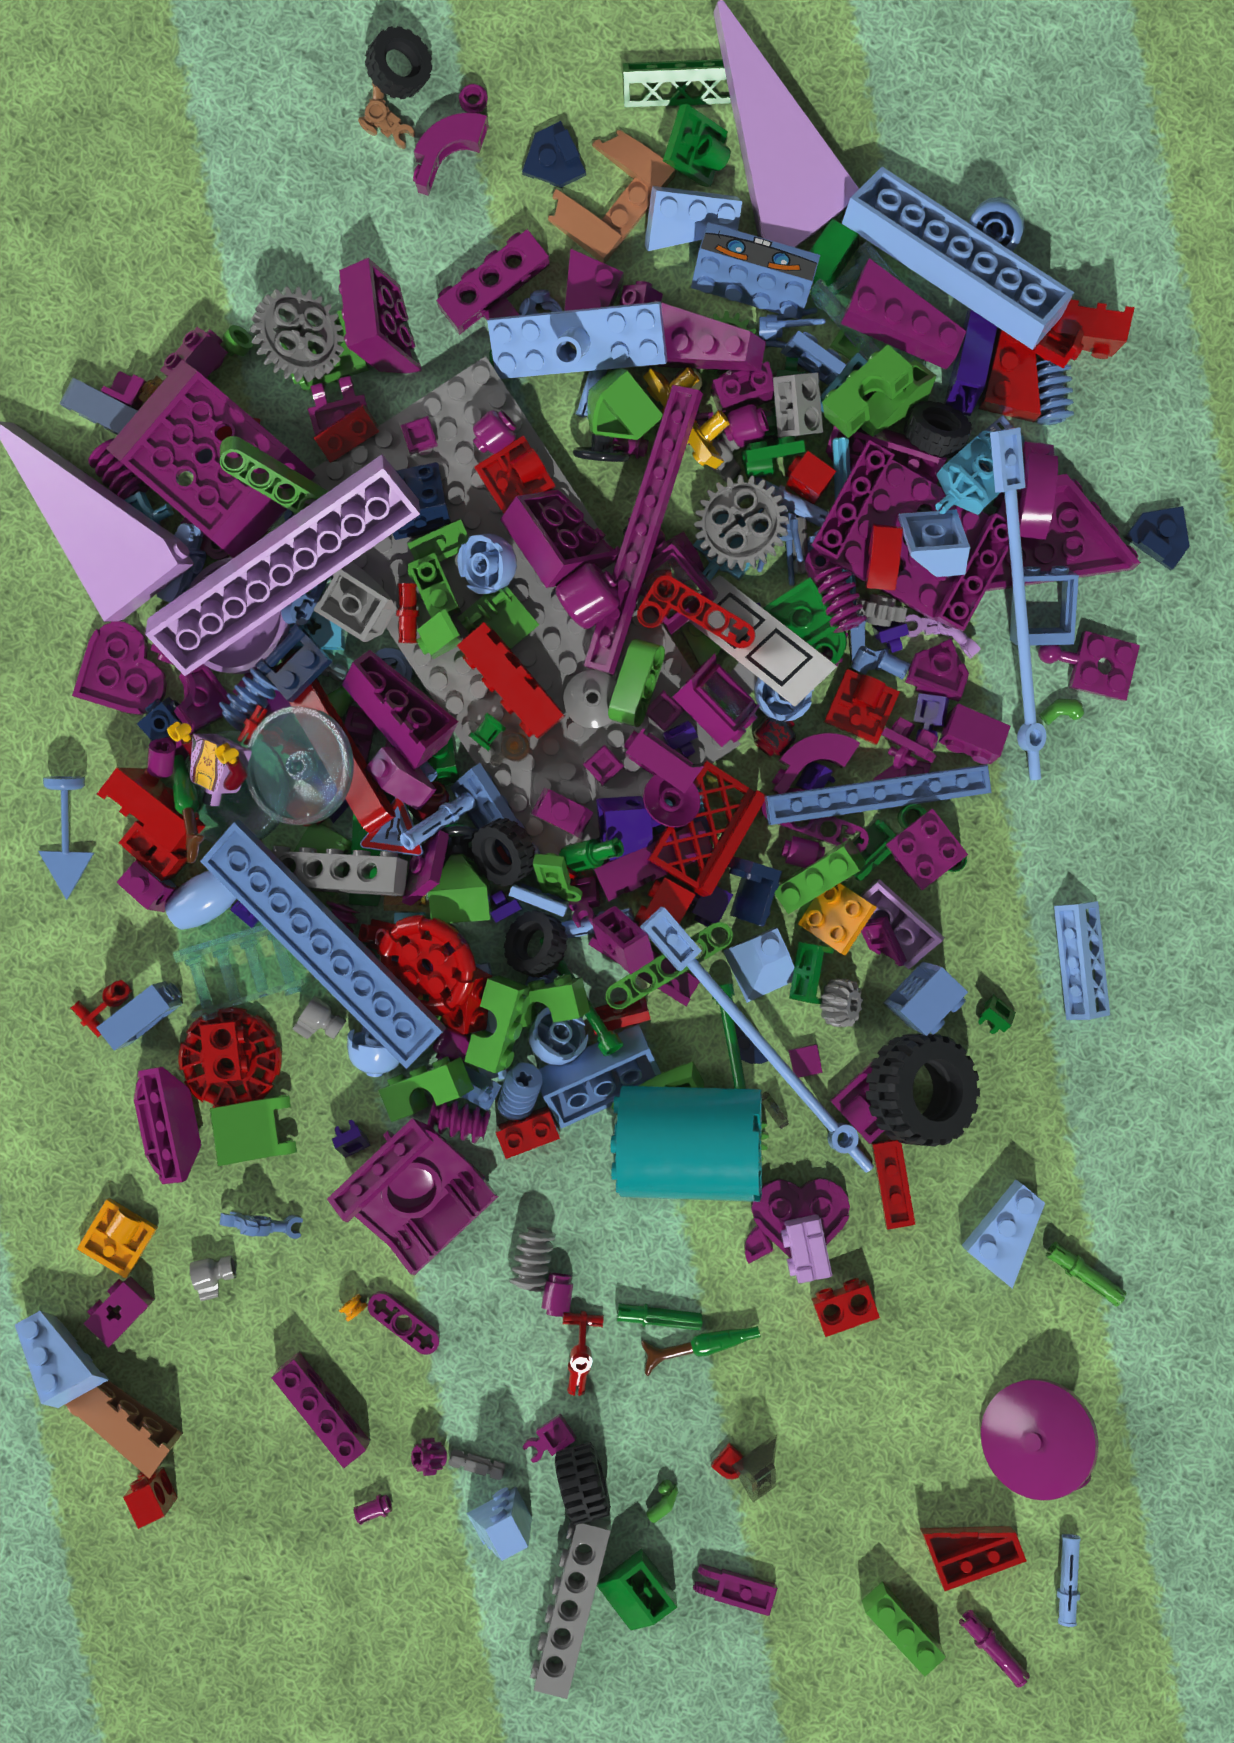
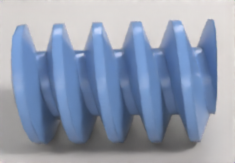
M1050 361L1037 362L1041 418L1038 419V424H1058L1074 415V411L1065 410L1066 406L1074 403L1072 399L1065 398V395L1072 393L1073 389L1064 387L1065 383L1072 381V377L1063 375V372L1072 369L1071 365L1067 364L1063 369Z
M254 668L250 669L254 677L253 679L246 676L242 678L246 685L245 688L237 684L234 686L238 693L237 696L231 693L226 695L231 703L226 704L222 701L219 703L226 721L241 732L245 727V719H250L257 704L261 705L262 708H266L268 705L267 698L274 699L276 696L274 690L279 691L261 671Z
M518 1063L507 1073L497 1102L500 1113L507 1119L522 1120L532 1113L543 1082L542 1074L534 1065Z

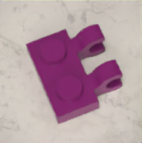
M351 376L339 379L344 399L331 403L327 401L323 383L310 386L316 406L308 408L315 435L362 404H365L368 408L365 395H355Z

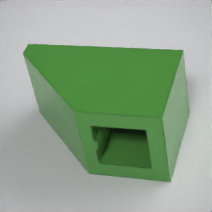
M435 552L408 564L431 618L446 609L450 617L461 612Z

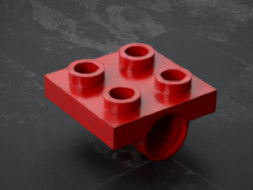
M524 435L498 453L491 455L474 466L477 474L503 514L516 496L550 491L555 488V484L547 473L544 464L535 450L531 448Z
M846 669L823 723L877 745L900 691L886 686L884 682L874 677L861 675Z

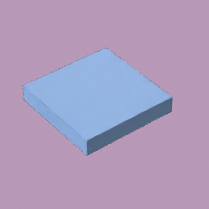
M519 881L512 886L509 893L511 897L562 917L569 906V901L549 893H542L541 890Z

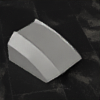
M350 562L333 574V579L314 608L315 612L363 642H368L382 635L397 610L386 591L369 574L353 562Z

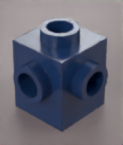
M170 696L163 702L157 698L145 708L148 714L136 724L151 741L166 738L169 736L167 731L169 726L175 722L182 724L174 712L180 703L172 700Z

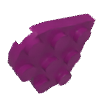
M111 621V623L105 624L99 630L96 629L93 632L86 648L72 696L125 713L143 715L147 713L145 708L157 698L161 702L166 695L167 683L164 676L165 673L162 672L157 664L147 660L148 647L145 636L137 628L126 622Z
M818 1177L814 1180H809L799 1187L791 1181L778 1178L768 1181L762 1186L761 1202H752L751 1210L754 1221L760 1230L789 1258H792L790 1247L784 1248L781 1237V1230H786L785 1221L819 1215L827 1246L848 1221L850 1205L848 1196L841 1186L832 1180Z

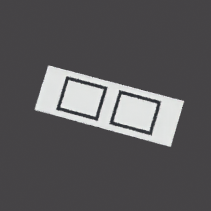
M720 575L710 581L718 591L717 598L713 602L752 625L756 634L754 642L749 647L737 648L692 620H689L691 624L794 707L837 667ZM693 596L686 604H688L696 596ZM720 611L711 613L709 616L710 625L713 628L722 627L725 623L724 614ZM731 618L730 625L723 634L728 637V633L731 631L737 635L736 641L738 643H741L742 640L748 641L750 639V636L747 635L748 628L744 627L742 630L733 627L736 620Z

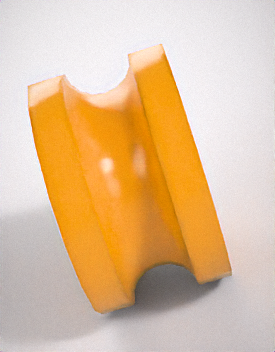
M360 1294L354 1296L338 1310L340 1313L346 1314L345 1320L347 1322L368 1306L366 1302L360 1301Z

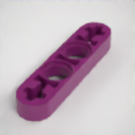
M764 801L762 805V812L765 818L767 819L766 804ZM833 816L810 819L809 824L805 827H798L794 822L778 824L833 846L841 844L837 840L841 836L842 826L848 827L845 831L848 835L854 836L856 832L861 833L860 838L864 842L863 844L856 845L859 852L864 851L869 843L868 833L865 829ZM828 821L835 823L837 826L836 834L832 837L823 836L820 831L823 823Z

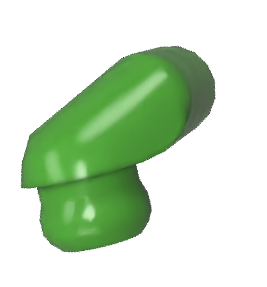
M1059 698L1040 713L1039 717L1046 725H1050L1060 715H1068L1073 720H1078L1083 716L1084 709L1082 708V703L1076 699Z
M669 1479L663 1480L658 1487V1491L663 1494L661 1500L646 1512L648 1519L653 1523L659 1521L673 1509L678 1494V1487L676 1484L673 1485Z

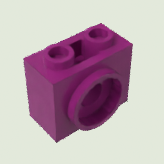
M769 362L762 363L761 371L729 370L718 379L713 380L711 394L717 411L719 410L728 416L729 412L749 404L759 406L775 399L773 374Z

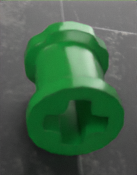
M486 713L484 721L475 732H470L468 736L489 752L491 743L500 732L506 730V727Z

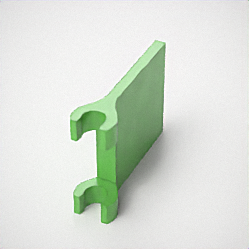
M279 1095L210 1108L217 1166L297 1153L296 1141L278 1142L273 1110L291 1107L289 1095Z

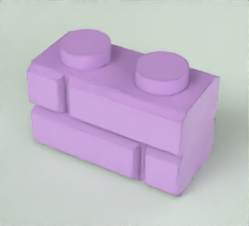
M819 1215L785 1221L786 1230H781V1237L784 1248L790 1247L792 1258L787 1259L790 1276H796L798 1283L831 1277L832 1271Z

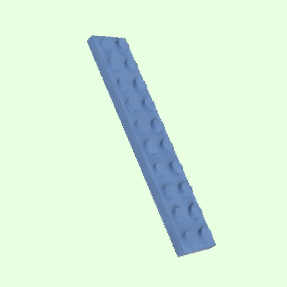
M240 820L233 822L200 861L406 1069L446 1029L394 974Z

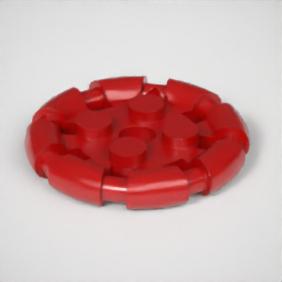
M424 915L409 916L397 921L394 928L390 927L384 933L377 953L380 955V961L398 980L401 978V983L434 1016L449 1014L456 1010L457 1005H463L467 1001L474 988L475 978H473V972L476 970V964L471 948L467 942L464 943L458 936L459 932L445 921L438 918L426 919ZM426 931H430L431 936L426 935ZM402 936H407L410 942L407 943ZM447 942L455 950L452 954L444 946ZM392 955L399 956L398 962L392 961ZM422 959H427L431 962L433 971H428L423 967ZM457 968L459 971H461V975L456 974ZM446 987L451 991V996L445 991ZM423 994L429 995V1001L423 1000Z
M222 1007L218 1008L217 1012L211 1014L206 1012L189 1026L186 1031L188 1035L185 1041L180 1044L178 1064L179 1070H182L184 1073L185 1085L201 1102L207 1101L213 1104L214 1108L260 1100L274 1087L272 1083L276 1075H279L281 1071L282 1051L281 1046H277L274 1038L277 1036L276 1033L258 1014L255 1017L247 1013V1009ZM240 1020L241 1023L250 1027L247 1032V1041L243 1043L244 1055H248L250 1060V1071L246 1072L247 1077L242 1080L206 1084L205 1074L197 1076L194 1065L201 1063L205 1073L202 1049L199 1050L195 1047L198 1039L201 1040L200 1025ZM225 1029L219 1032V1040L223 1044H229L231 1040L230 1033ZM264 1041L267 1052L259 1054V1048L256 1043ZM222 1061L223 1070L232 1073L234 1066L228 1067ZM258 1067L265 1070L262 1078L254 1076ZM212 1084L221 1087L219 1094L210 1090ZM243 1084L246 1093L239 1095L235 1087Z

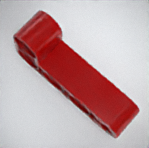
M668 575L661 576L654 581L637 611L639 623L647 628H656L664 622L670 610L674 609L737 648L749 647L756 637L753 626ZM664 581H671L674 585V593L668 598L662 597L659 593V586ZM689 596H696L700 602L699 609L694 613H689L684 608V601ZM650 606L656 607L659 611V618L654 623H648L644 618V611ZM715 611H720L725 616V623L720 628H713L709 623V616ZM731 618L736 620L733 627L742 630L744 627L748 628L747 635L750 636L748 641L742 640L741 643H738L736 641L737 635L729 631L728 637L723 634L729 627Z

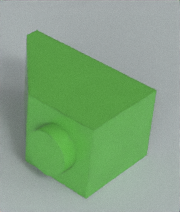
M446 609L437 613L417 629L420 638L416 639L420 649L424 655L430 653L433 659L457 647L463 640Z

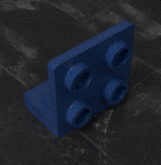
M438 462L396 470L419 499L420 515L393 533L395 540L426 534L451 523Z
M733 856L727 867H730V874L741 877L730 916L763 927L770 915L772 900L775 891L779 887V878L782 871Z

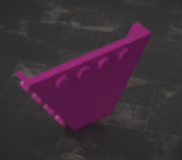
M1067 474L1058 475L1054 509L1046 540L1021 537L1023 567H1040L1041 571H1051L1052 566H1068L1069 570L1078 574L1079 578L1134 570L1141 562L1138 560V554L1134 548L1126 545L1121 540L1118 529L1112 523H1107L1102 517L1099 506L1094 501H1089L1082 493L1083 488L1080 483L1074 478L1071 479ZM1017 489L1018 507L1021 499L1022 489ZM1001 492L995 498L993 506L997 507L995 513L1007 519L1005 492ZM1010 549L1006 553L986 592L1013 587ZM1033 581V582H1025V586H1027V585H1034V584H1041V583H1048V582H1054V581Z

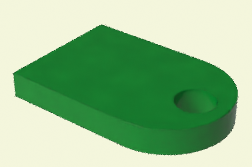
M809 577L763 607L765 611L818 651L821 646L830 647L833 651V658L831 660L833 664H837L843 657L847 646L846 632L833 633L838 627H831L829 621L833 617L826 614V609L829 606L823 605L822 599L824 596L819 593V587L812 577Z

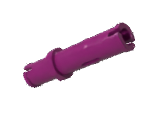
M973 1610L965 1612L962 1617L966 1621L960 1618L959 1624L975 1639V1645L979 1649H984L1017 1688L1024 1686L1027 1683L1026 1679L1030 1678V1674L1000 1643L992 1628H987Z

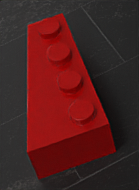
M483 622L457 645L464 653L462 658L473 670L477 668L484 676L481 680L491 692L496 690L502 697L500 703L510 715L515 712L522 722L519 723V726L528 737L534 735L536 738H541L566 716L495 630L487 623Z

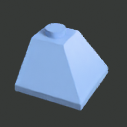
M957 509L947 510L945 514H940V511L899 514L898 519L903 528L910 556L936 577L965 575L970 545Z
M776 927L723 950L746 1003L792 982L794 965L782 936Z

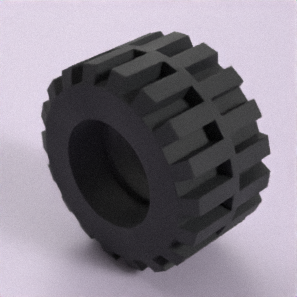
M589 1442L557 1451L555 1456L556 1474L564 1507L571 1522L574 1525L609 1516L611 1506L601 1461L594 1445Z

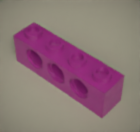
M528 229L523 233L517 232L512 235L506 242L507 245L500 251L494 250L489 253L482 265L476 269L474 267L470 268L462 275V280L455 286L449 285L439 293V298L436 300L438 308L459 335L483 317V313L505 296L508 298L550 265L549 256ZM512 258H518L522 261L515 268L507 265V262ZM488 276L499 278L495 285L484 283ZM467 293L476 295V299L471 303L462 301V297Z
M300 1351L275 1371L271 1377L343 1469L367 1450L370 1439Z

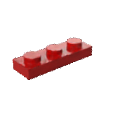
M892 1139L871 1143L886 1229L916 1225L902 1143Z

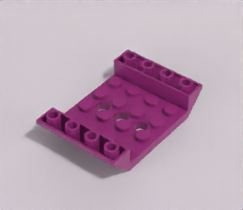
M181 360L106 449L219 547L235 558L262 539L288 508L222 469L220 465V444L222 441L217 438L218 430L223 426L231 427L232 436L245 440L311 481L316 474L201 373ZM203 449H211L213 453L211 461L205 464L198 461L199 452ZM230 452L227 454V456L230 458H238L241 456L239 453ZM257 468L253 470L257 474H263L266 472V470L263 468ZM185 471L192 472V483L188 486H181L178 480L180 474ZM282 484L279 487L282 489H289L292 487V485Z
M868 440L811 544L831 563L838 567H843L842 569L847 572L851 571L854 576L863 581L866 579L869 563L868 548L873 524L901 527L898 519L899 514L915 513L920 505L927 506L930 511H937L935 505L946 496L941 487L892 460L895 454L871 440ZM953 505L948 510L957 509L970 545L965 575L934 576L910 556L908 547L903 542L904 534H902L900 559L903 562V568L898 573L895 591H881L932 620L964 631L1009 550L1007 519L999 514L988 515L981 512L977 515Z

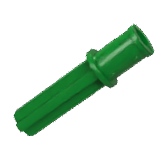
M618 1303L617 1322L642 1324V1327L648 1324L691 1330H701L703 1316L701 1313L648 1307L646 1303L644 1306Z

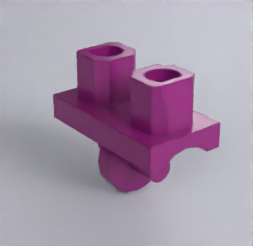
M901 717L898 718L891 729L885 727L881 734L887 740L901 747L897 749L892 746L888 751L889 755L895 757L893 761L894 767L901 769L906 763L913 767L917 759L910 756L911 752L933 763L936 758L933 750L938 737L922 729L916 742L908 739L915 725Z

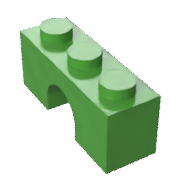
M886 345L881 351L874 352L864 366L859 370L851 372L840 387L831 390L822 401L825 418L849 438L870 420L869 405L862 398L870 392L878 391L893 400L913 382L912 365L889 345Z
M851 838L828 851L809 867L801 868L781 880L775 895L786 912L790 914L859 872L866 861Z
M500 975L487 979L480 1007L490 1010L495 1015L497 1028L494 1033L482 1030L471 1035L465 1062L492 1073L503 1071L511 1065L514 1059L513 1046L522 1031L521 1018L530 1003V997L528 996L529 986Z
M563 975L554 978V982L545 983L544 979L527 983L530 987L528 994L530 1003L522 1015L520 1024H522V1027H527L533 1023L537 1016L536 1002L543 1003L549 1008L553 1022L578 1019L588 1013L590 1008L582 977L572 979L571 975Z
M447 1056L433 1062V1068L428 1070L426 1065L409 1071L411 1075L405 1078L402 1073L388 1079L389 1085L378 1091L391 1122L413 1115L428 1107L424 1089L432 1094L436 1106L460 1098L474 1090L461 1057L450 1061Z
M883 1581L861 1600L865 1613L924 1677L946 1658L941 1644L922 1623L918 1625L904 1608L902 1602Z

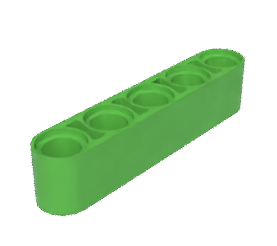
M227 437L220 444V465L225 472L296 514L310 505L305 503L306 500H317L329 492L239 437ZM230 452L239 453L241 456L238 458H230L227 456V454ZM257 468H263L266 470V472L263 474H257L253 470ZM282 484L292 485L289 489H282L279 486Z
M723 922L714 923L690 937L702 950L696 960L700 963L731 943L733 932L727 924ZM714 928H721L725 931L726 939L722 944L713 942L711 932ZM661 954L631 975L628 974L610 985L605 992V1000L614 1009L626 1008L689 970V968L686 966L682 971L676 969L672 974H666L661 970V962L666 957L664 954ZM642 972L649 974L651 977V985L645 990L638 988L635 983L637 975ZM617 987L624 989L627 994L625 1002L620 1005L614 1004L610 998L611 991Z

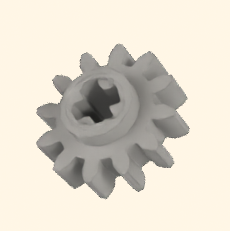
M871 594L870 600L863 598L856 600V605L863 604L864 608L857 612V614L866 615L867 619L865 622L885 627L891 626L892 621L905 622L907 608L897 606L895 598L885 595Z

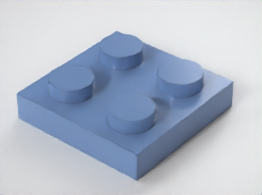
M798 330L786 343L781 353L786 357L798 358L797 365L809 373H818L819 380L828 385L841 374L846 364L841 361L842 358L838 353L831 349L825 350L818 345V340L808 332L802 333Z

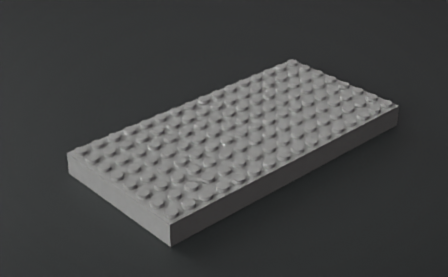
M485 356L378 426L379 432L335 461L330 463L326 460L314 468L312 471L316 476L312 482L330 491L381 454H383L395 471L438 462L451 522L460 518L469 537L478 534H495L504 538L512 546L516 554L517 568L514 577L507 587L537 621L539 626L515 645L511 651L566 715L541 738H536L534 735L528 737L519 726V723L522 722L515 712L510 715L500 703L502 697L496 690L491 692L481 680L484 676L477 668L473 670L462 658L464 653L458 646L433 659L430 653L423 654L418 643H398L399 617H396V612L386 628L435 703L459 721L454 732L475 764L481 763L484 770L489 772L497 790L506 798L510 810L516 819L521 821L526 830L525 832L532 839L531 842L538 847L540 854L554 853L559 855L561 849L566 845L600 838L596 799L627 796L643 797L644 788L653 775L625 756L628 749L624 747V744L635 730L640 733L642 728H644L646 736L648 733H651L666 745L668 744L662 735L664 731L647 715L639 727L612 720L609 724L600 728H585L572 721L565 710L563 696L568 682L580 672L594 670L584 666V662L596 625L590 629H584L569 616L556 595L555 587H545L500 519L504 514L474 469V466L493 455L489 451L486 453L481 452L474 444L473 439L476 437L473 432L474 424L491 410L497 412L504 411L517 427L514 430L516 434L515 440L524 435L531 448L535 450L541 459L547 473L555 484V488L552 490L562 492L584 513L583 520L595 530L598 526ZM428 416L438 446L410 455L400 425ZM308 499L305 501V503L311 504L316 500ZM392 533L352 561L386 591L397 610H399L398 584H416L408 574V564L414 558L407 542L424 534L395 540ZM457 553L439 563L461 610L460 613L451 616V619L464 640L470 633L464 628L457 617L484 594H478L466 586L470 584L465 577L461 578L459 574ZM617 561L602 571L605 572L607 570L612 575ZM416 587V610H419V617H416L417 629L431 619L418 587ZM639 594L614 675L607 674L617 683L628 647L633 639L662 645L665 649V657L650 704L663 690L674 699L673 695L686 684L685 682L694 672L662 624L656 628H647L639 623L637 611L644 600V596ZM646 608L644 611L645 620L648 623L656 622L658 618L652 608ZM588 694L587 701L591 704L598 701L597 694ZM686 711L666 730L668 731L686 721L693 725L698 738L690 742L696 753L686 757V759L693 763L692 768L703 766L706 760L713 764L741 745L738 740L735 743L729 740L721 747ZM486 713L506 727V730L500 732L491 743L489 752L468 736L470 732H475L484 721ZM605 745L624 767L602 786L583 764ZM679 747L676 748V749H674L676 752H678L679 754H681L682 756H684V755L681 753ZM544 788L550 789L594 812L581 839L531 814Z

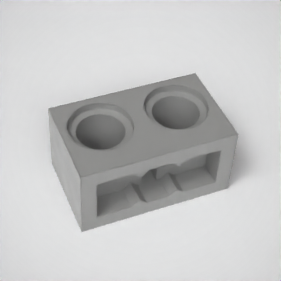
M818 373L773 377L778 437L823 433Z

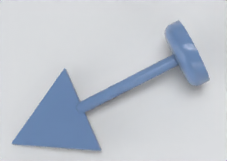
M43 777L45 788L61 790L62 851L38 852L67 900L95 853L69 852L68 790L82 789L85 786V777Z

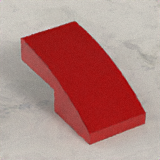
M873 524L868 548L870 557L865 579L866 588L895 591L901 557L902 527Z

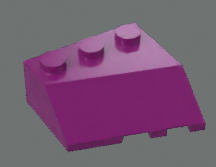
M370 258L339 270V290L343 301L342 317L345 321L346 329L344 340L349 350L355 352L379 372L404 374L421 372L420 362L413 360L410 351L411 348L416 347L414 338L403 324L409 318L400 285Z
M559 490L516 496L500 519L546 588L555 587L560 581L586 562L594 563L603 570L618 559L620 548L617 546L613 549L603 539L606 535L599 528L595 530L583 520L584 513Z

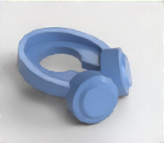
M541 289L531 293L530 298L524 299L520 305L519 315L539 314L535 309V305L538 303L544 310L559 312L562 309L550 297L548 290Z

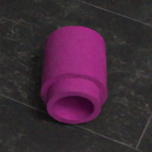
M792 836L790 841L785 840L781 856L786 857V864L807 868L824 856L825 847L820 846L819 842Z
M549 1273V1277L544 1285L541 1308L547 1310V1315L563 1317L564 1312H570L573 1291L571 1275Z

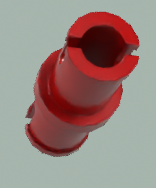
M399 583V610H396V617H399L398 643H417L416 617H419V610H416L417 585L414 583Z

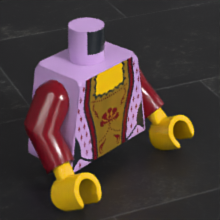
M175 722L167 728L169 736L174 741L181 740L182 745L189 753L191 782L205 788L202 803L210 806H219L222 793H237L240 790L241 784L248 777L246 769L252 750L218 734H190L192 729L187 723Z

